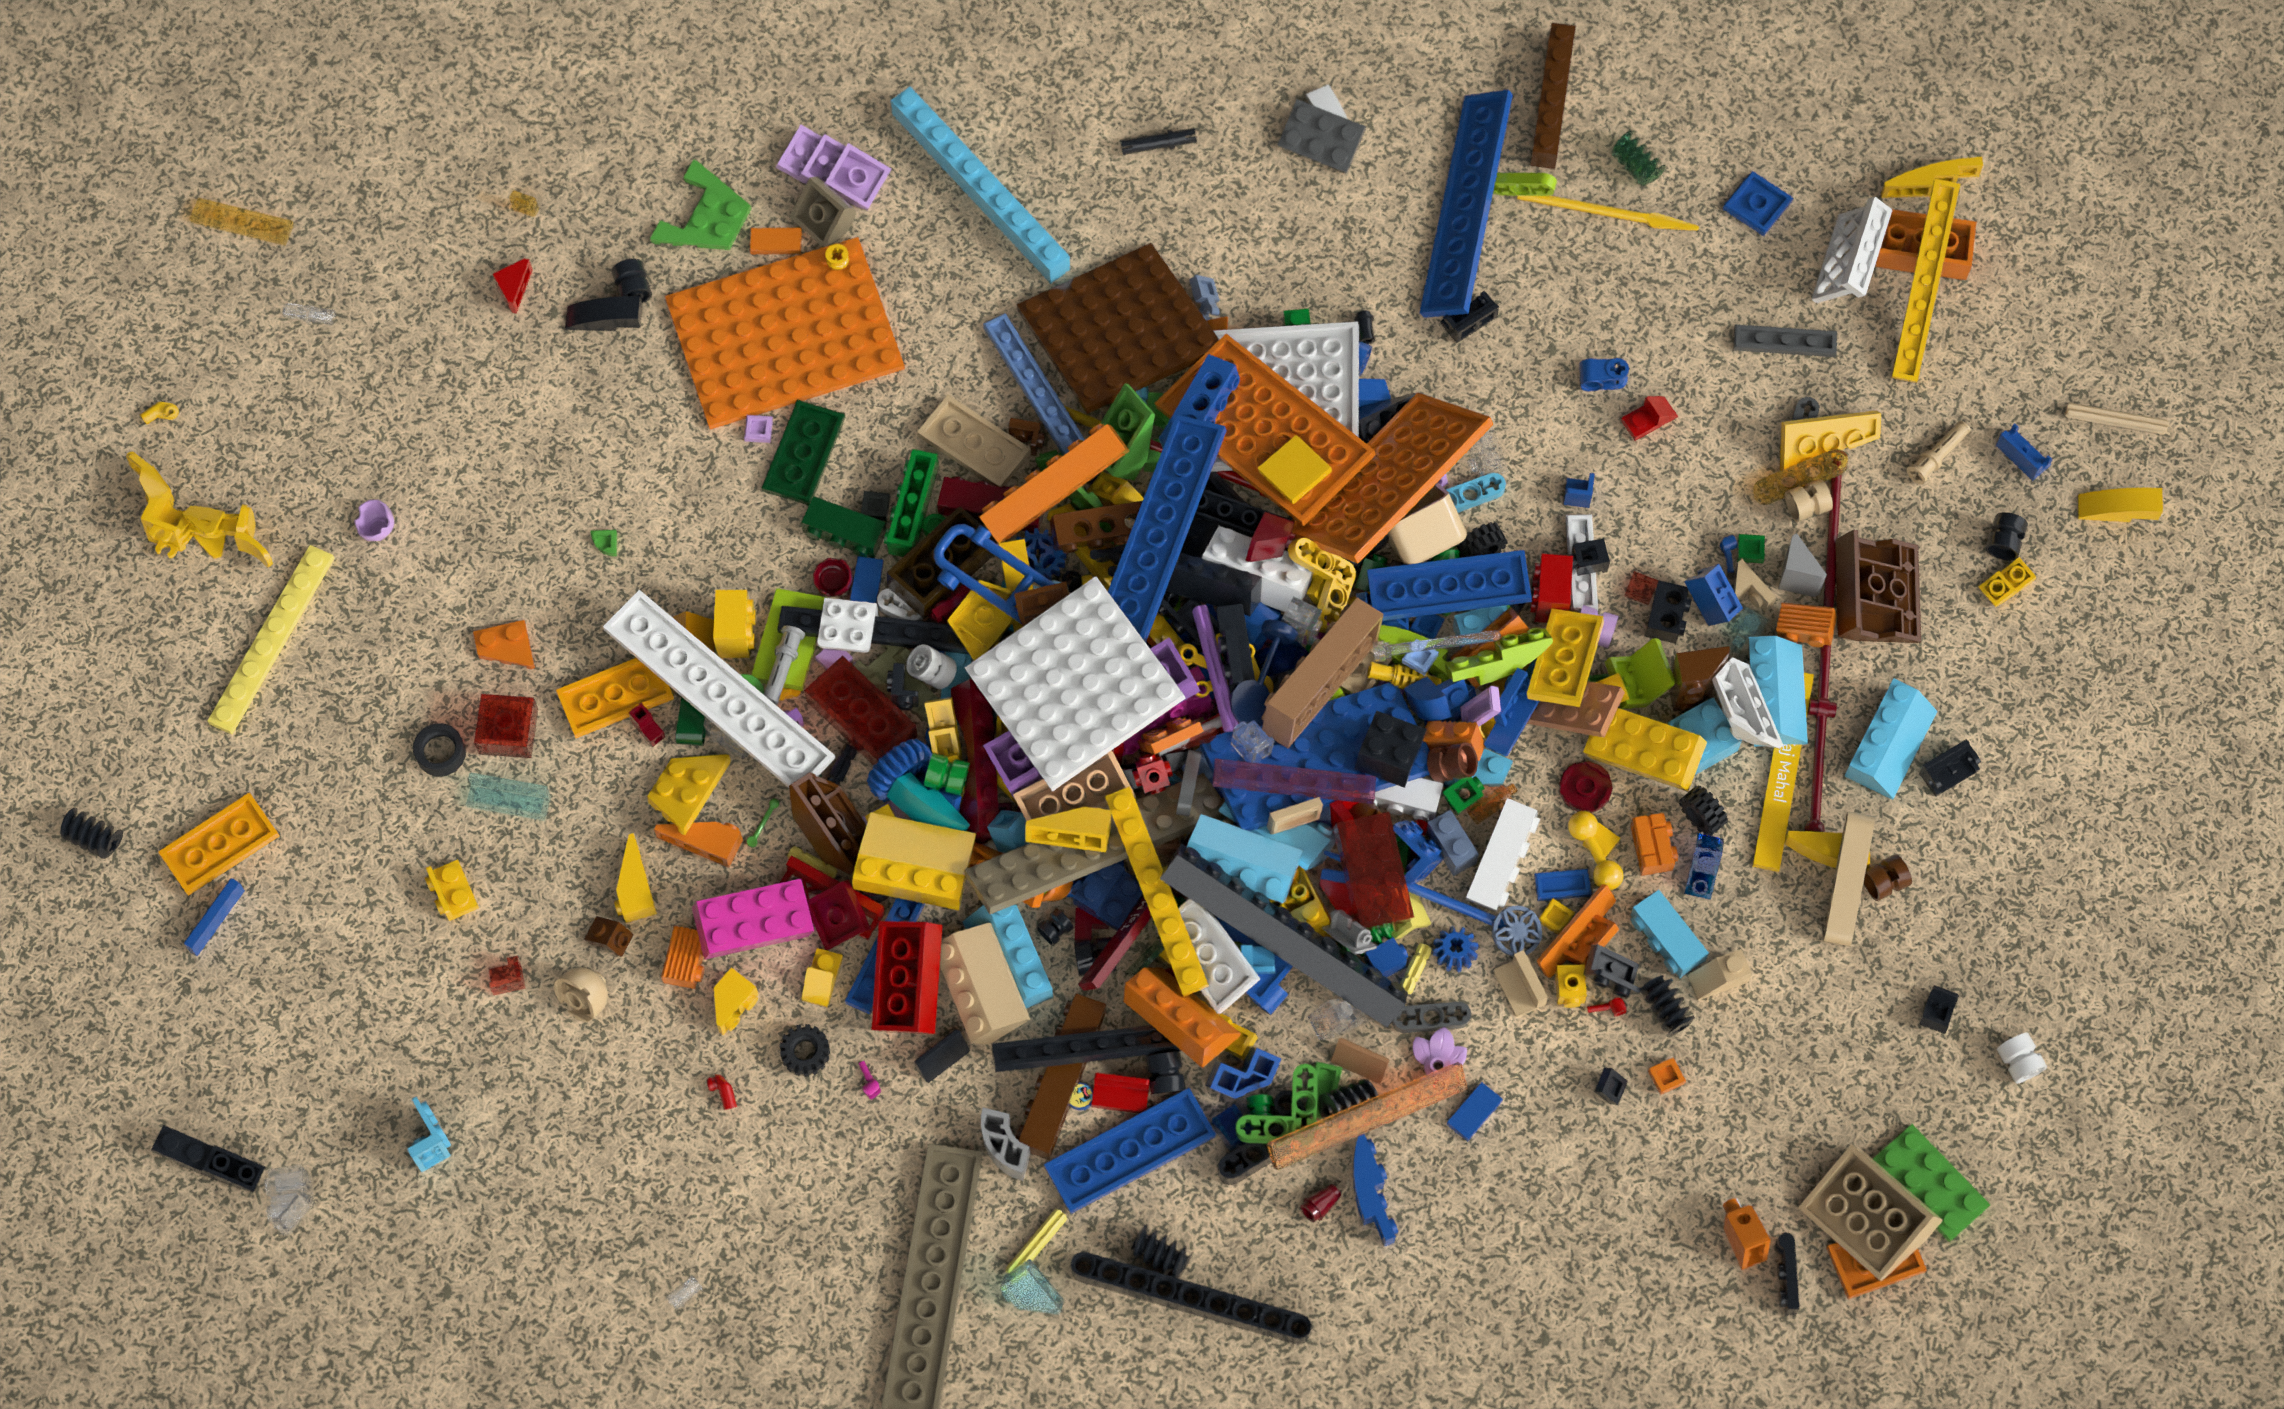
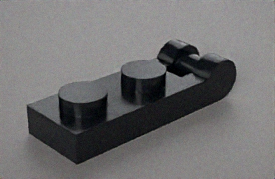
M1785 1232L1779 1236L1775 1243V1250L1781 1255V1263H1777V1278L1783 1282V1290L1779 1291V1306L1784 1307L1785 1315H1797L1800 1310L1795 1238L1792 1234Z

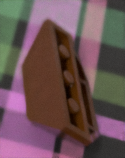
M809 772L789 785L792 817L821 860L850 875L855 870L859 849L867 825L839 785Z

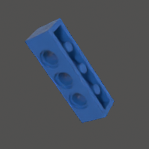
M1210 354L1207 355L1159 437L1162 448L1176 414L1215 424V418L1218 413L1222 412L1227 405L1229 394L1239 384L1240 377L1235 364ZM1212 386H1218L1215 389H1210ZM1200 407H1206L1203 410H1198Z

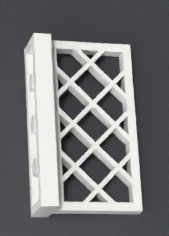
M1869 198L1866 206L1838 215L1813 293L1812 300L1814 302L1820 303L1851 293L1858 298L1866 296L1892 213V209L1878 198ZM1846 221H1850L1844 228ZM1857 227L1856 230L1849 237H1847L1854 230V228ZM1850 248V250L1841 259L1842 255ZM1842 269H1843V272L1834 280V278H1835V277L1842 271Z

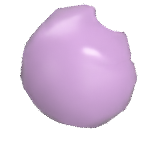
M379 499L368 500L359 506V517L354 520L359 536L367 541H381L385 539L394 527V517L390 508Z

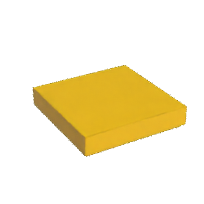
M1295 435L1258 467V472L1287 500L1295 504L1330 474L1332 469L1301 438Z

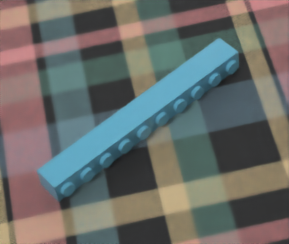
M908 87L891 100L892 115L1050 284L1070 270V256L911 87Z

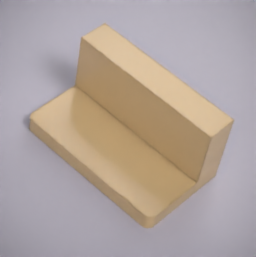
M1524 950L1514 954L1511 962L1494 969V975L1516 1017L1546 1005L1548 996Z

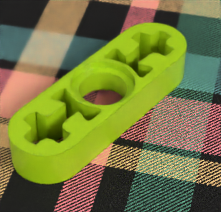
M1497 173L1493 194L1501 196H1550L1554 194L1557 179L1548 173Z

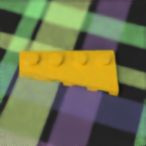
M1875 410L1781 422L1780 471L1785 474L1791 472L1792 468L1797 466H1807L1814 463L1813 460L1824 456L1831 457L1836 455L1837 451L1845 448L1852 449L1880 438L1881 413Z

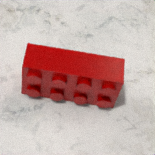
M879 921L871 1030L888 1033L935 1034L942 925L928 922Z

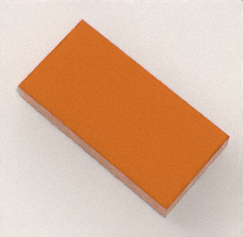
M751 228V254H801V228Z

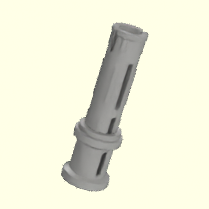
M786 625L782 627L781 632L783 635L779 646L775 648V655L777 657L764 692V696L775 705L779 703L790 665L798 657L797 649L800 640H803L805 637V633L794 626Z

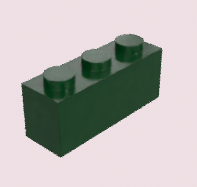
M813 496L801 522L803 533L808 538L815 541L822 539L828 541L836 549L847 548L852 550L858 557L867 558L868 556L874 559L886 532L885 522Z

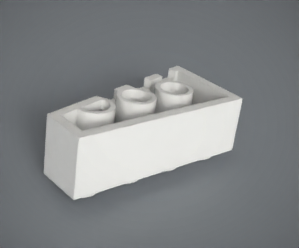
M1507 798L1466 899L1495 912H1497L1499 907H1505L1510 894L1506 892L1509 882H1515L1520 868L1516 867L1520 857L1525 858L1530 846L1527 840L1530 833L1535 834L1540 822V818H1537L1536 809Z

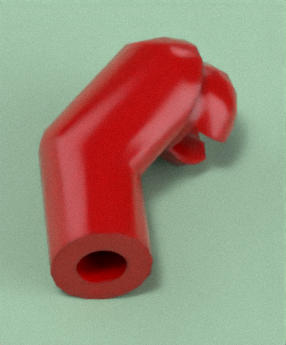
M715 1074V1077H708L706 1080L709 1091L719 1090L724 1110L737 1107L731 1084L720 1074Z

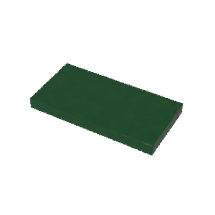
M797 400L761 487L762 491L810 505L846 415Z

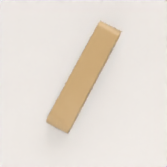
M1849 811L1846 814L1823 942L1851 946L1875 816Z

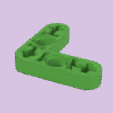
M1301 1064L1295 1068L1292 1078L1291 1116L1245 1115L1237 1121V1137L1246 1143L1292 1145L1311 1143L1315 1138L1317 1125L1318 1075L1316 1069L1309 1064ZM1302 1072H1308V1076L1313 1077V1079H1308L1307 1091H1302V1079L1297 1078L1302 1076ZM1304 1097L1310 1099L1312 1102L1311 1109L1308 1111L1298 1109L1296 1104L1298 1099ZM1301 1118H1307L1306 1128L1311 1130V1132L1307 1133L1306 1137H1301V1133L1296 1131L1301 1128ZM1246 1123H1251L1252 1128L1260 1129V1123H1265L1263 1129L1264 1136H1260V1130H1252L1251 1135H1246L1245 1130L1240 1128H1244ZM1273 1123H1278L1282 1125L1284 1132L1282 1135L1274 1137L1268 1132V1127Z

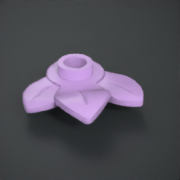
M1445 1027L1438 1029L1431 1036L1430 1041L1421 1037H1415L1413 1041L1414 1057L1419 1063L1424 1065L1426 1075L1432 1080L1441 1081L1446 1079L1450 1075L1451 1070L1461 1067L1466 1060L1467 1048L1454 1046L1453 1036ZM1437 1062L1441 1063L1443 1065V1068L1441 1070L1434 1069L1433 1064Z

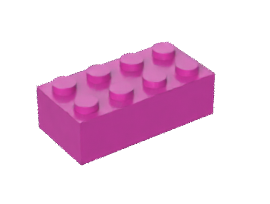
M801 879L696 901L692 906L704 960L809 937L814 932Z

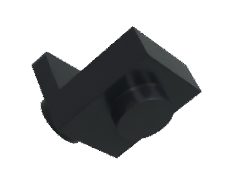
M1934 985L1925 1003L1919 1025L1945 1034L1959 994Z

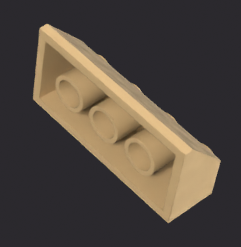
M991 923L953 933L941 940L940 967L971 1043L991 1044L1031 1020Z

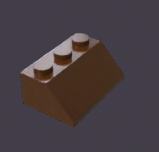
M1729 646L1676 653L1671 669L1675 684L1669 689L1673 712L1681 711V713H1685L1702 704L1715 688L1712 678L1727 662L1730 653Z

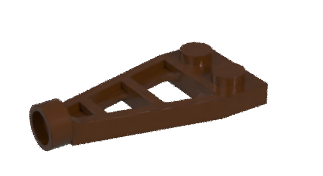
M1066 582L1014 593L1018 616L1023 627L1069 595Z

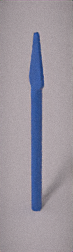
M1326 850L1324 851V855L1363 874L1375 877L1382 882L1492 926L1496 917L1493 914L1419 884L1410 885L1404 878L1377 869L1369 864ZM1502 918L1499 921L1498 929L1506 927Z

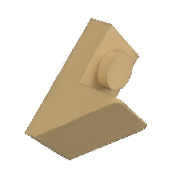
M1741 559L1735 570L1733 590L1738 600L1749 594L1751 603L1755 607H1761L1764 612H1767L1774 606L1776 596Z

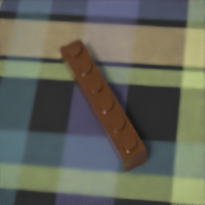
M1551 22L1530 166L1555 169L1576 29L1575 25Z
M1075 993L1073 1001L1068 1000L1063 1013V1016H1066L1063 1026L1058 1025L1054 1036L1099 1031L1107 1012L1106 1004ZM1087 1062L1048 1066L1044 1075L1039 1074L1034 1088L1038 1092L1034 1100H1029L1025 1110V1115H1028L1025 1125L1020 1124L1015 1136L1019 1142L1029 1146L1030 1154L1050 1160L1070 1109V1099L1073 1091L1081 1080Z

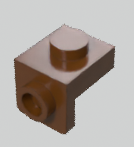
M596 916L584 940L591 945L609 949L616 956L622 957L633 938V933L618 921Z

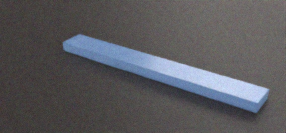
M1006 313L984 323V330L1064 456L1069 452L1067 449L1069 445L1078 439L1085 440Z

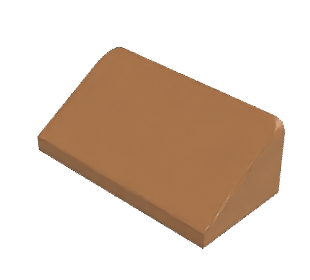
M1339 1038L1331 1060L1333 1064L1378 1084L1382 1082L1390 1061L1389 1058L1344 1038Z

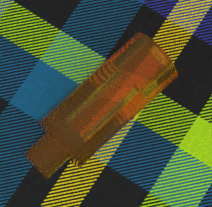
M1512 783L1506 787L1500 785L1467 809L1468 815L1475 824L1479 825L1503 808L1507 798L1512 800L1511 796L1518 792L1517 788Z

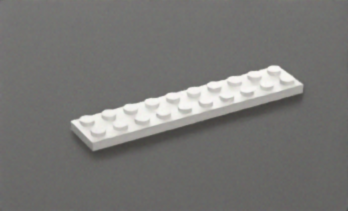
M641 590L603 626L606 633L788 788L789 785L809 772L816 774L818 777L835 759V755Z

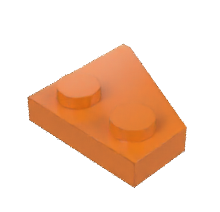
M525 620L473 631L477 654L480 659L498 660L508 665L517 664L526 666L528 669H535Z

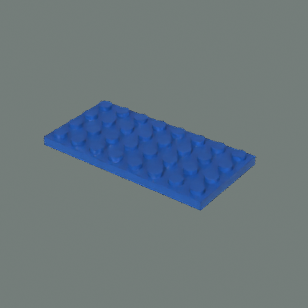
M1390 682L1328 701L1289 748L1284 747L1262 732L1263 725L1253 728L1245 726L1233 732H1226L1200 740L1199 746L1236 826L1252 831L1267 826L1270 813L1314 798H1320L1323 809L1355 791L1361 797L1396 786L1393 783L1355 770V765L1376 711L1417 725L1398 686H1394ZM1426 742L1422 744L1407 782L1430 775L1427 767V757L1430 750Z

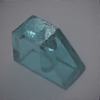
M1030 1258L1003 1277L1000 1287L1001 1293L1017 1309L1056 1315L1062 1311L1064 1299Z

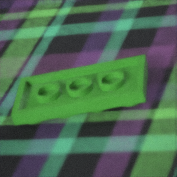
M1913 1124L1873 1158L1875 1162L1943 1220L1936 1229L1949 1243L1990 1207L1987 1200Z

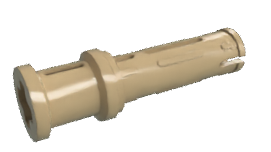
M1958 421L1931 450L1923 451L1920 455L1921 458L1915 464L1907 467L1908 476L1915 483L1924 484L1927 481V477L1941 467L1942 460L1971 433L1969 425L1964 421Z

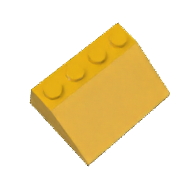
M870 812L852 878L853 889L959 910L966 882L965 869L969 868L976 833Z

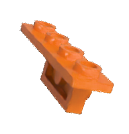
M1602 884L1537 959V964L1546 977L1551 978L1555 974L1557 965H1562L1566 960L1577 965L1586 966L1591 945L1599 944L1605 947L1618 932L1619 928L1616 923L1604 918V915L1616 903V899L1607 885Z

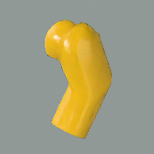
M159 401L142 412L140 417L146 425L157 418L173 420L178 416L179 409L175 404Z

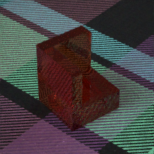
M518 956L508 957V965L489 970L491 980L489 985L493 995L526 989L522 965Z

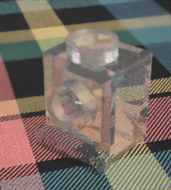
M1254 720L1248 724L1242 721L1235 726L1231 745L1250 767L1272 753L1274 739L1268 737Z

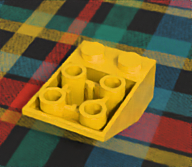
M1298 865L1286 901L1284 903L1269 899V901L1277 907L1287 909L1300 922L1310 924L1323 937H1329L1331 935L1325 932L1322 927L1331 925V918L1305 869Z

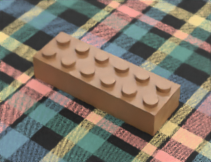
M1356 598L1351 605L1347 604L1341 611L1338 621L1336 623L1332 621L1325 631V636L1313 643L1309 655L1306 658L1303 656L1299 659L1292 675L1287 674L1283 678L1280 689L1276 693L1271 692L1264 704L1266 711L1262 716L1264 721L1262 732L1284 747L1289 748L1377 644L1384 614L1359 598Z

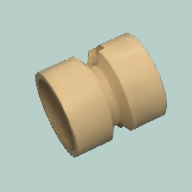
M1822 479L1805 484V489L1799 486L1785 492L1787 508L1793 520L1797 523L1811 518L1813 513L1819 515L1833 508L1831 494Z

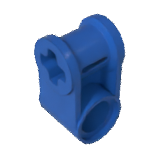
M1590 358L1582 360L1579 363L1580 387L1583 391L1622 389L1628 381L1629 365L1621 358Z

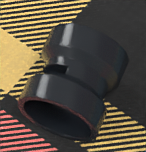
M1056 908L1050 913V918L1046 921H1041L1036 925V928L1051 946H1055L1060 941V937L1063 934L1070 933L1074 926L1068 917Z

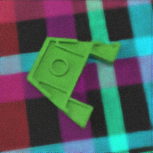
M693 159L684 176V182L702 188L705 192L685 229L660 220L650 238L651 243L673 244V246L693 245L698 248L730 250L751 211V205L697 160Z

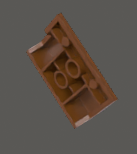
M1855 529L1837 538L1835 543L1838 637L1866 642L1921 643L1918 545L1896 539L1872 541L1858 537V530Z

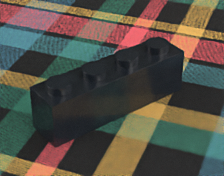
M1180 553L1166 592L1217 607L1242 604L1244 615L1251 616L1261 601L1262 576L1231 568L1224 564L1207 561L1200 557Z

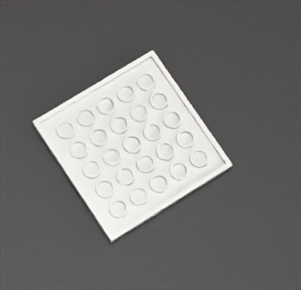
M1358 322L1214 331L1219 340L1227 333L1359 437ZM1216 457L1211 471H1231L1233 469Z
M1096 576L965 667L967 673L1052 792L1185 699L1182 691Z

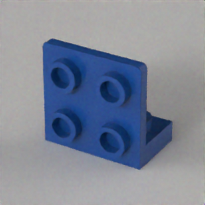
M1405 820L1395 823L1391 827L1420 857L1419 859L1416 857L1406 867L1408 872L1403 878L1410 885L1423 881L1445 859L1441 854L1442 849L1434 841H1428L1422 835L1423 830L1414 821L1409 822Z

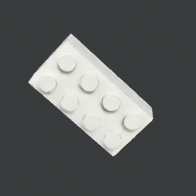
M1218 526L1202 559L1262 576L1261 602L1264 605L1295 616L1311 584L1313 572L1292 561L1288 551H1285L1283 556L1255 562L1245 561L1252 538Z

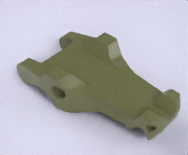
M881 645L886 651L868 667L860 660L852 664L854 671L865 681L876 696L891 700V692H887L888 671H893L894 663L904 664V690L918 691L919 698L918 707H913L910 711L912 714L917 715L921 722L927 720L925 702L939 699L923 681L912 677L908 673L906 667L911 652L907 648Z

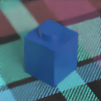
M1393 937L1378 945L1376 949L1365 952L1364 961L1367 966L1377 968L1384 977L1388 978L1406 968L1408 954L1401 943L1397 944Z

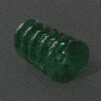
M1629 130L1614 145L1612 156L1618 158V162L1621 165H1625L1626 171L1631 172V176L1634 179H1638V183L1641 186H1646L1664 173L1666 165L1657 167L1660 159L1655 158L1651 161L1650 159L1654 154L1652 150L1644 154L1647 145L1642 144L1638 147L1637 145L1641 139L1636 137L1631 140L1634 131Z

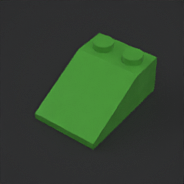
M1126 383L1102 419L1101 424L1104 426L1106 424L1111 425L1130 451L1106 468L1113 477L1135 480L1148 458L1155 414L1131 386Z

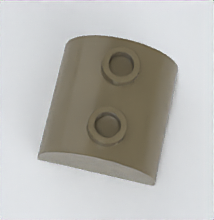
M811 177L802 191L790 218L822 247L833 245L846 234L855 219L856 211L819 177Z

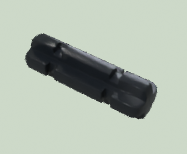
M850 744L843 746L840 752L841 756H838L830 772V777L827 778L828 781L841 786L840 782H843L852 764L851 760H854L857 754V748Z

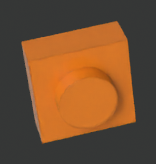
M1674 1057L1648 1070L1660 1095L1686 1083Z

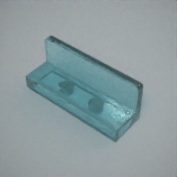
M469 773L468 778L471 787L466 802L468 808L540 821L546 820L551 800V794L547 786Z

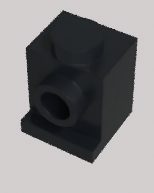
M1604 538L1573 544L1572 554H1568V556H1573L1572 570L1576 569L1577 576L1601 571L1602 573L1608 572L1610 559Z

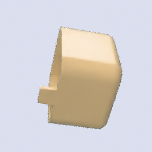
M1436 483L1387 533L1393 552L1405 565L1422 563L1461 543L1467 536L1464 524L1449 492L1439 483Z

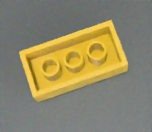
M1617 708L1605 737L1589 735L1583 752L1593 760L1688 792L1707 742L1700 735Z

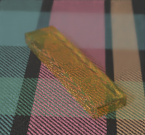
M202 198L197 199L190 216L191 223L286 246L294 226L291 220Z

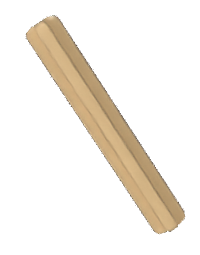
M2068 403L2065 410V417L2163 435L2166 434L2169 425L2166 419L2075 403Z

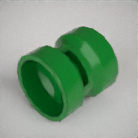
M1262 1094L1246 1098L1250 1115L1274 1116L1270 1110L1274 1107L1273 1096ZM1260 1123V1128H1264L1265 1123Z

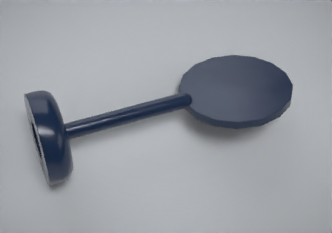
M1270 619L1265 620L1262 624V633L1272 641L1258 681H1244L1236 685L1231 693V712L1235 719L1243 726L1253 728L1263 725L1262 716L1266 711L1264 704L1270 695L1269 690L1263 684L1278 644L1290 645L1297 640L1298 632L1296 629L1281 621Z

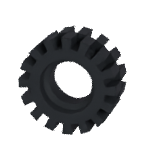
M1489 522L1487 525L1482 524L1480 528H1474L1472 532H1467L1464 541L1457 544V549L1461 552L1463 558L1501 553V549H1505L1508 542L1496 522Z
M1695 786L1679 800V806L1682 807L1681 810L1686 814L1687 820L1690 819L1691 824L1696 826L1697 830L1700 833L1703 832L1706 836H1712L1728 821L1727 813L1723 811L1724 807L1719 805L1718 799H1714L1711 792L1708 793L1704 787Z
M801 1024L796 1025L797 1029L793 1030L790 1028L788 1035L784 1034L782 1037L783 1042H780L782 1062L788 1071H793L797 1076L804 1074V1077H809L810 1073L816 1075L818 1070H823L825 1063L829 1061L830 1047L823 1031L820 1032L816 1026L811 1028L810 1024H805V1027H801ZM804 1041L811 1042L816 1049L815 1054L807 1060H801L794 1054L795 1047Z

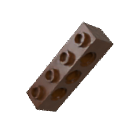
M1143 501L1052 515L1049 522L1055 551L1063 550V553H1072L1078 551V547L1088 546L1089 549H1097L1103 547L1104 543L1114 542V545L1126 544L1132 528L1126 526L1125 519L1132 518L1136 520ZM1099 523H1108L1112 531L1109 533L1103 532L1099 527ZM1074 527H1083L1086 531V536H1077L1074 532Z

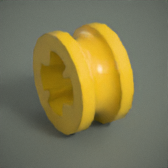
M833 244L827 248L825 253L826 261L830 268L841 270L848 265L849 256L845 246ZM837 253V255L839 256L840 253L842 259L837 260L836 258L835 260H833V254Z

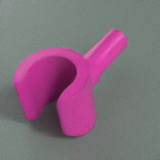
M865 1061L859 1063V1066L868 1082L862 1089L872 1100L881 1093V1088L877 1080L870 1074Z

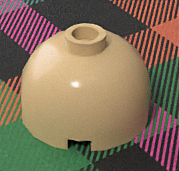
M584 967L574 968L563 973L554 983V992L558 1001L561 1004L565 1001L574 1010L568 1012L579 1021L590 1022L602 1012L607 1004L608 990L606 981L599 972H594Z

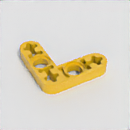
M1301 538L1293 540L1288 546V554L1291 560L1326 580L1313 619L1316 630L1325 633L1329 626L1327 621L1330 623L1334 621L1336 623L1340 618L1341 611L1347 604L1356 576L1355 568L1347 560L1321 550L1310 539ZM1320 555L1326 560L1325 569L1318 565V557ZM1332 590L1338 593L1339 601L1337 604H1334L1331 600Z

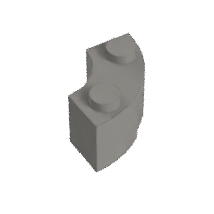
M982 1108L981 1130L989 1157L1004 1173L1024 1181L1030 1158L1029 1146L1019 1142L1013 1136L1010 1129V1115L1008 1113Z

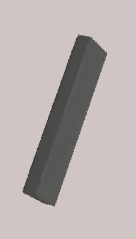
M1735 324L1733 351L1836 357L1837 331Z

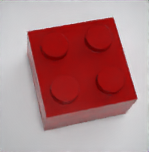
M1541 554L1540 563H1535L1531 584L1533 595L1532 602L1530 603V613H1535L1534 622L1548 623L1551 609L1569 611L1573 556Z

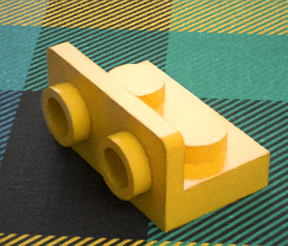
M458 859L434 870L431 865L426 867L429 876L424 877L430 892L436 891L439 899L434 900L440 915L446 914L448 920L451 921L479 908Z

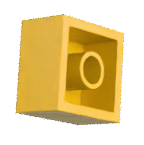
M715 590L713 640L718 657L750 658V649H755L753 625H756V609H754L753 599H749L747 590Z

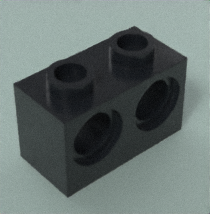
M1658 580L1645 637L1658 638L1661 641L1676 644L1678 635L1684 636L1687 621L1682 620L1683 613H1689L1692 597H1687L1689 590L1686 586ZM1673 598L1677 600L1678 603L1670 604L1669 602H1667L1666 599ZM1661 622H1670L1673 627L1666 628Z

